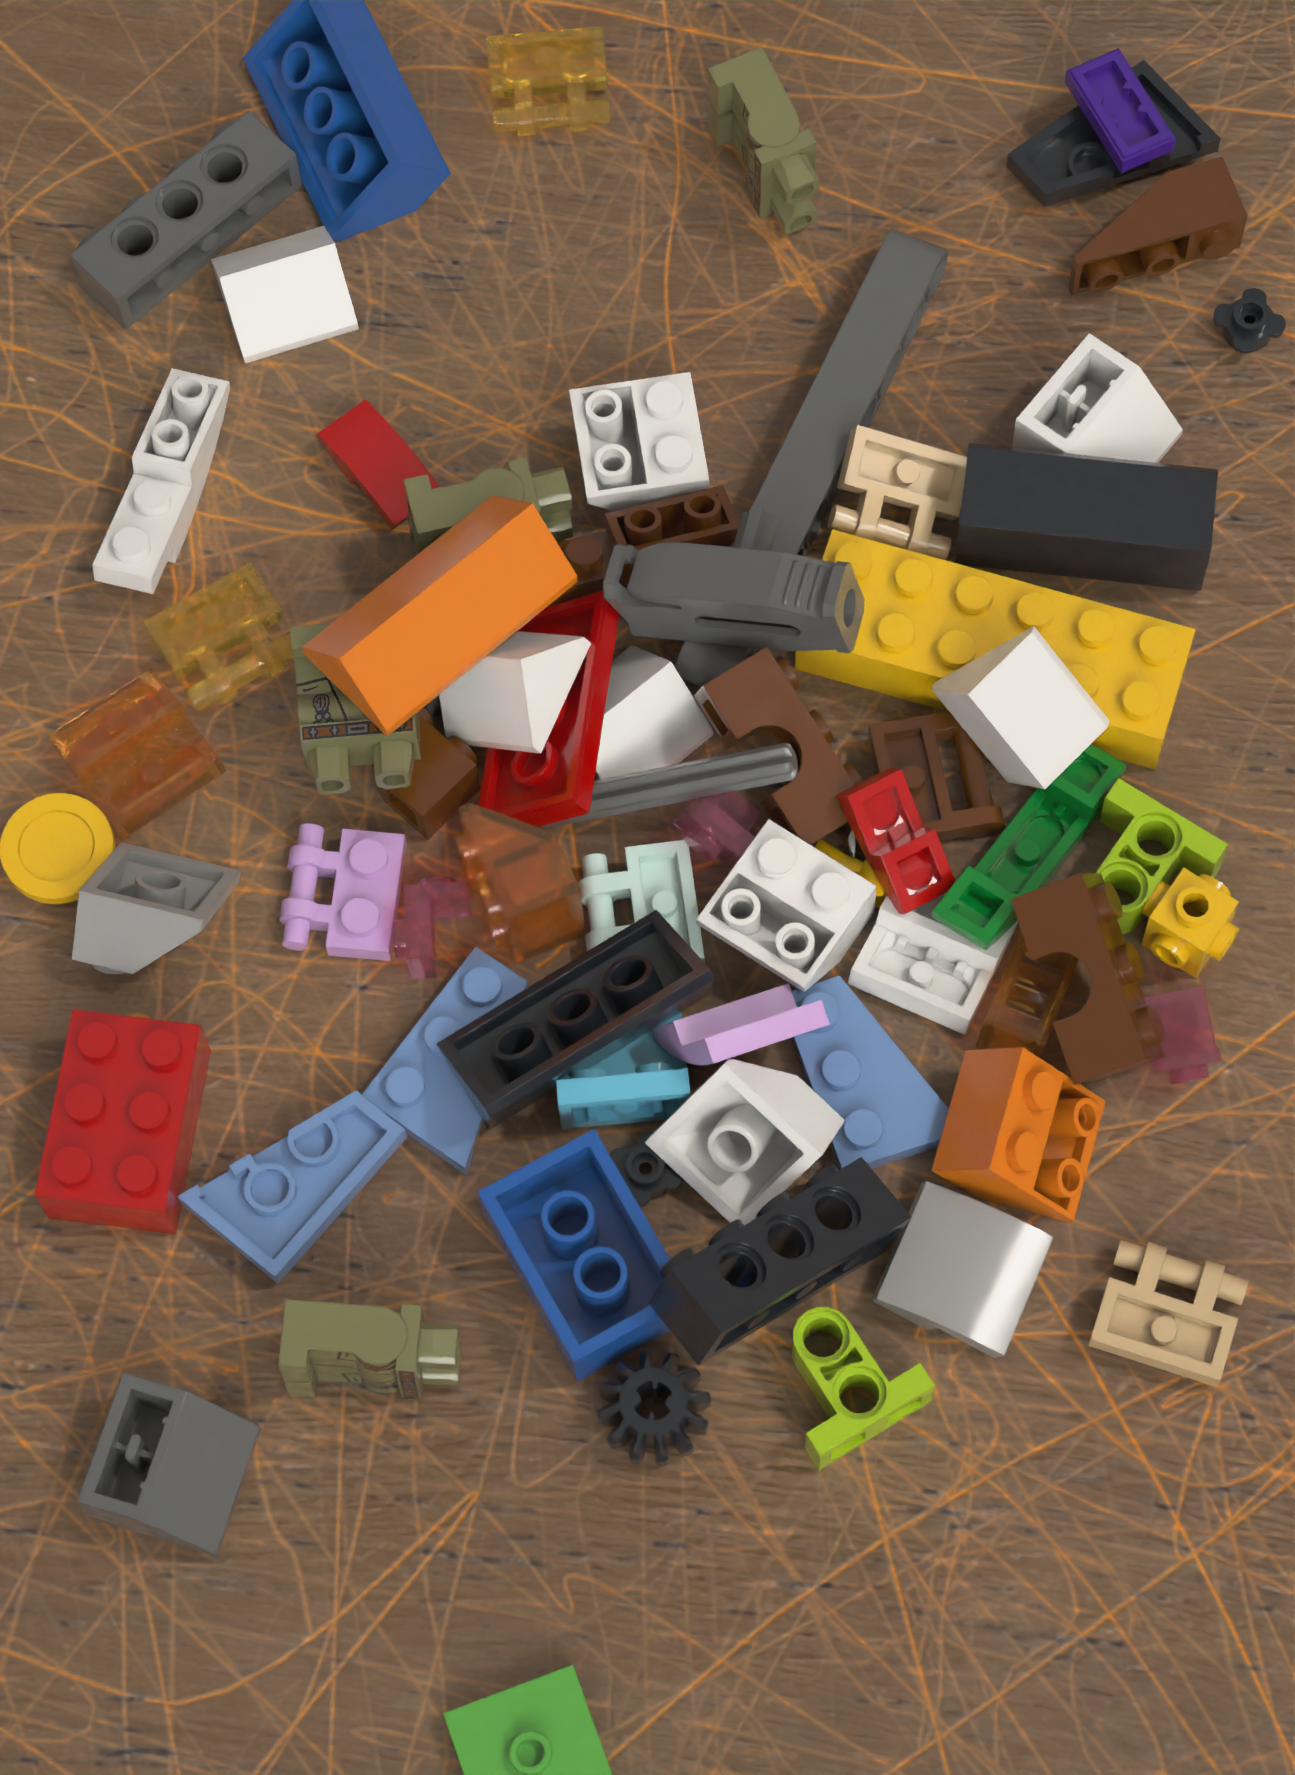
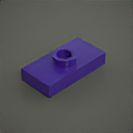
M1119 48L1066 71V86L1120 173L1174 150L1176 140Z

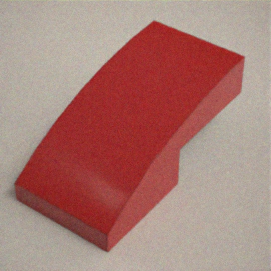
M366 399L316 434V437L351 484L357 482L391 530L408 518L403 479L428 474L431 488L440 487L404 440Z
M890 767L837 794L868 863L898 913L906 914L949 891L956 882L936 830L924 827L902 769Z

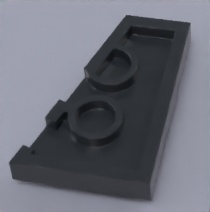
M1142 60L1131 69L1176 140L1173 151L1120 173L1078 105L1011 151L1007 156L1006 167L1045 207L1218 152L1221 138L1145 60Z

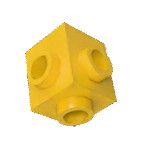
M1183 868L1171 886L1161 881L1146 902L1142 914L1149 919L1141 945L1151 950L1164 963L1180 968L1194 978H1197L1210 957L1220 961L1236 938L1240 928L1233 925L1232 921L1239 901L1231 897L1229 889L1216 878L1206 874H1199L1197 876Z

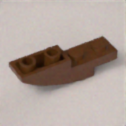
M723 485L605 513L606 531L557 542L577 574L578 582L549 606L604 590L603 581L614 545H632L638 550L658 543L668 542L725 547L735 542L740 523ZM624 564L619 583L626 589L634 567L633 564Z

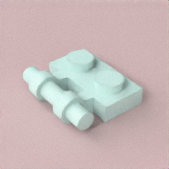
M688 839L625 847L627 871L609 873L607 857L604 854H589L581 859L584 878L578 883L580 902L588 908L591 931L585 936L587 951L630 926L615 925L613 902L617 899L631 898L634 923L657 910L705 963L701 928L696 924L699 914Z

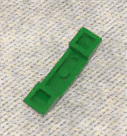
M1090 744L1046 789H1036L976 867L972 868L968 865L934 908L932 917L984 950L991 947L1018 920L1011 899L1047 886L1102 810L1106 795L1118 778L1121 779L1127 764Z

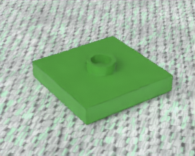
M573 1665L443 1713L464 1775H612Z

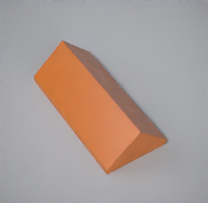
M492 495L302 646V653L388 737L578 582L577 574L533 503Z

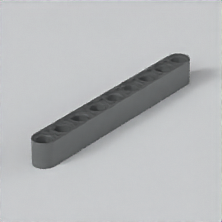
M891 229L887 233L752 507H762L766 514H774L779 517V524L771 551L807 556L839 490L837 486L850 430L856 425L870 427L940 283L948 260V249L896 229ZM685 641L675 669L682 680L702 687L761 649Z

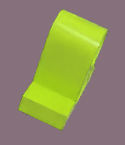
M1118 778L1105 797L1100 822L1121 834V837L1096 873L1102 874L1104 882L1109 881L1115 889L1127 891L1135 900L1131 904L1121 905L1122 917L1117 920L1122 935L1133 931L1141 924L1145 918L1142 910L1149 897L1161 881L1168 884L1177 870L1182 871L1183 868H1186L1197 876L1199 874H1206L1215 877L1222 866L1228 844ZM1144 840H1156L1167 848L1168 853L1152 856L1145 853L1138 843Z
M816 1307L807 1310L798 1318L793 1329L792 1358L797 1370L829 1418L808 1431L805 1437V1449L819 1471L932 1401L935 1384L921 1363L889 1382L849 1320L840 1311L830 1307ZM827 1332L839 1340L841 1347L831 1356L818 1357L806 1349L804 1342L813 1333ZM863 1387L875 1396L877 1404L871 1411L853 1413L842 1405L840 1397L847 1389Z

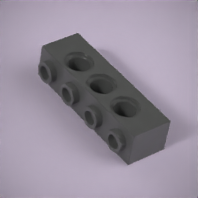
M250 111L246 112L234 123L223 125L216 131L207 145L189 159L177 162L169 170L166 178L145 195L141 194L131 199L119 216L100 231H93L81 240L77 249L70 254L79 286L125 330L128 329L209 263L211 259L215 258L302 187L296 154ZM227 178H237L232 182L219 183ZM182 214H192L191 216L184 219H175L177 216ZM141 249H146V250H148L147 252H145V253H143V254H141V255H137V256H131V255H130L131 253H133V252H135V251H137V250H141Z

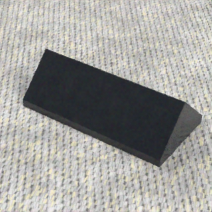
M969 443L955 563L966 566L1201 591L1212 547L1218 469Z
M654 910L436 1044L490 1130L557 1089L556 1080L570 1079V1075L573 1072L590 1069L652 1029L710 994L715 978L711 969L664 917L657 910Z

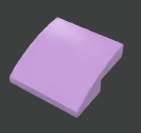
M788 983L672 1021L652 1029L655 1041L674 1057L693 1065H709L830 1025L822 999L797 1007Z

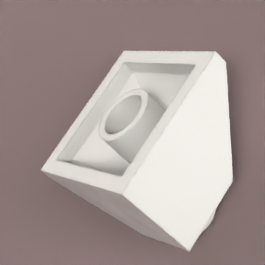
M729 1058L648 1137L645 1144L730 1223L739 1219L746 1225L756 1218L757 1213L765 1204L783 1193L823 1155L845 1120L797 1075Z

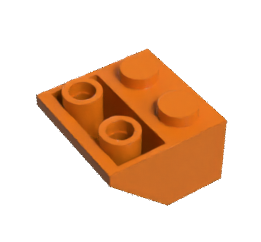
M1024 1047L965 1050L931 1171L974 1197L1056 1220L1074 1222L1106 1101L1081 1084L1074 1085L1070 1077Z

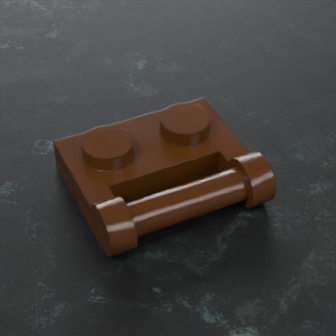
M949 711L869 725L868 736L876 773L878 774L890 767L902 769L924 827L935 829L940 841L965 836L986 838L996 835L1005 829L1002 810L999 806L993 804L982 751ZM948 739L954 741L969 809L952 810L937 740Z

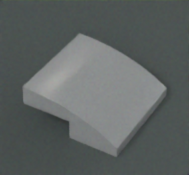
M927 1181L923 1182L909 1211L912 1218L898 1236L871 1301L925 1330L938 1328L992 1358L1005 1356L1054 1237L973 1198Z

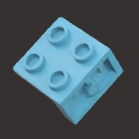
M679 1013L660 1026L681 1019L682 1013ZM652 1030L590 1069L573 1072L570 1075V1079L556 1080L562 1129L666 1120L690 1097L689 1075L686 1062L665 1051L655 1041Z

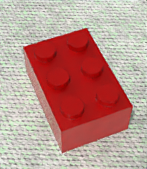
M72 1010L34 1195L48 1218L169 1234L177 1233L182 1206L177 1196L185 1191L211 1054L210 1046L201 1025Z

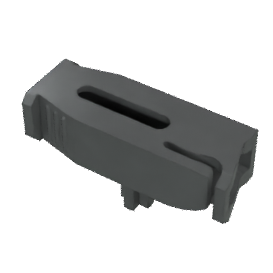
M757 506L751 507L750 512H743L733 547L668 542L658 543L638 550L632 545H614L603 581L604 598L628 622L629 630L633 636L760 649L768 647L770 650L780 651L837 650L840 653H851L854 650L864 614L865 600L850 562L837 561L833 563L786 552L771 551L779 524V517L774 514H766L762 507ZM624 564H633L634 567L626 589L619 583Z

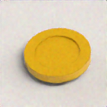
M67 793L43 795L21 806L8 820L0 840V859L10 882L26 897L46 904H65L78 900L79 890L115 850L114 834L103 812L87 799Z

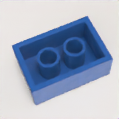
M595 1129L477 1192L485 1220L577 1382L670 1331L649 1304L650 1299L663 1281V1277L659 1272L670 1258Z

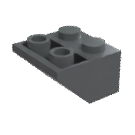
M123 1373L77 1503L90 1519L217 1557L261 1428L259 1425L187 1391Z

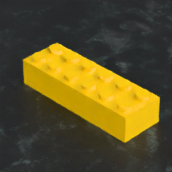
M832 529L822 560L833 563L837 561L850 562L865 599L864 614L855 647L851 653H840L837 650L796 651L795 669L939 710L949 711L931 690L933 684L1034 626L1110 721L1108 728L1091 744L1118 760L1156 770L1196 629Z

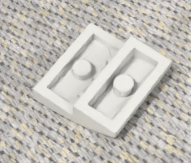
M945 894L906 914L898 913L888 896H886L879 909L876 924L851 969L848 984L966 1035L1007 949L1018 920L998 941L987 950H984L932 917L934 908Z

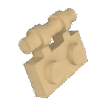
M856 425L850 430L837 488L859 494L858 506L856 510L834 505L828 518V528L946 560L951 548V538L932 533V527L935 517L948 521L959 518L967 457ZM883 502L911 509L908 525L880 518Z
M1120 1240L1113 1265L1137 1272L1136 1283L1132 1285L1109 1277L1088 1346L1218 1387L1238 1318L1213 1311L1216 1298L1242 1305L1249 1280L1225 1273L1224 1265L1205 1260L1203 1266L1166 1254L1167 1247L1149 1241L1147 1246L1143 1247ZM1158 1279L1196 1291L1193 1303L1191 1304L1154 1292Z

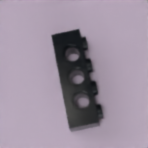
M862 1157L840 1170L833 1164L823 1168L805 1184L804 1191L794 1197H791L788 1192L777 1195L760 1209L755 1220L746 1225L739 1219L729 1223L713 1236L708 1243L709 1247L697 1254L692 1248H687L671 1258L662 1267L659 1274L663 1277V1281L650 1299L649 1304L698 1366L890 1248L912 1217Z

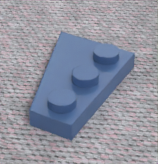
M477 947L473 949L362 1094L402 1126L408 1136L465 1175L468 1173L474 1155L473 1149L483 1119L441 1054L436 1043L528 988L527 980Z
M841 976L815 983L805 992L800 989L793 990L792 994L797 1007L822 999L830 1025L791 1037L808 1086L845 1120L830 1143L839 1170L860 1157L873 1169L938 1148L949 1110L948 1107Z
M354 1091L288 1130V1136L253 1157L249 1153L229 1165L230 1170L200 1188L197 1184L177 1196L182 1206L279 1284L407 1139L406 1130L362 1094Z

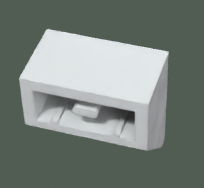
M1089 333L1016 418L1012 447L1159 463L1180 438L1183 429L1141 368Z
M690 372L569 390L587 504L610 511H617L710 488Z
M768 819L696 919V924L805 992L841 961L875 913L876 886Z

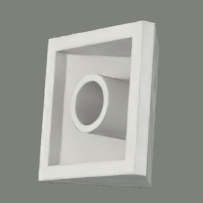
M325 226L211 259L245 364L359 329L336 246Z
M1034 626L936 681L931 689L1007 782L1046 789L1108 728L1110 722Z
M515 632L439 694L446 738L448 739L451 735H455L470 746L541 753L591 643L581 636Z
M633 645L612 660L594 780L678 764L713 736L711 725L671 661Z

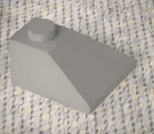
M121 842L79 890L72 960L92 964L96 970L107 974H122L125 972L134 974L200 933L240 882L241 870Z

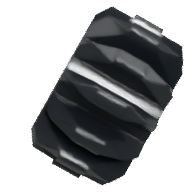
M644 1350L640 1352L639 1357L641 1370L635 1372L628 1363L619 1361L615 1365V1373L622 1384L614 1382H603L599 1388L600 1396L611 1404L597 1410V1418L600 1425L615 1426L607 1436L608 1445L612 1449L621 1448L632 1440L629 1450V1460L631 1463L640 1464L644 1459L647 1448L655 1449L656 1463L659 1467L668 1465L667 1446L673 1444L678 1452L684 1456H689L693 1452V1444L685 1432L695 1435H705L709 1428L708 1420L697 1412L711 1406V1398L709 1392L701 1390L692 1391L701 1380L700 1372L695 1367L687 1369L676 1376L679 1364L677 1354L668 1353L664 1358L662 1367L657 1368L653 1367L651 1352ZM649 1397H654V1404H658L659 1398L665 1399L666 1416L659 1420H654V1413L651 1412L649 1419L643 1418L642 1401Z

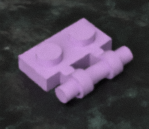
M301 824L297 845L290 847L287 868L293 874L289 898L282 900L279 921L285 925L282 946L290 950L307 949L310 930L328 931L325 946L328 956L391 961L407 849L405 834L342 829L339 852L322 849L323 827L316 824ZM317 877L335 879L331 905L314 902Z

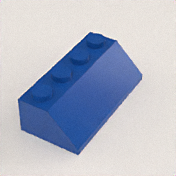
M292 0L243 57L283 143L296 154L301 180L323 226H325L333 241L340 242L415 212L451 174L364 0Z

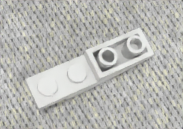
M171 369L132 455L134 474L92 564L95 581L154 594L167 562L176 563L213 459L230 392L229 381Z

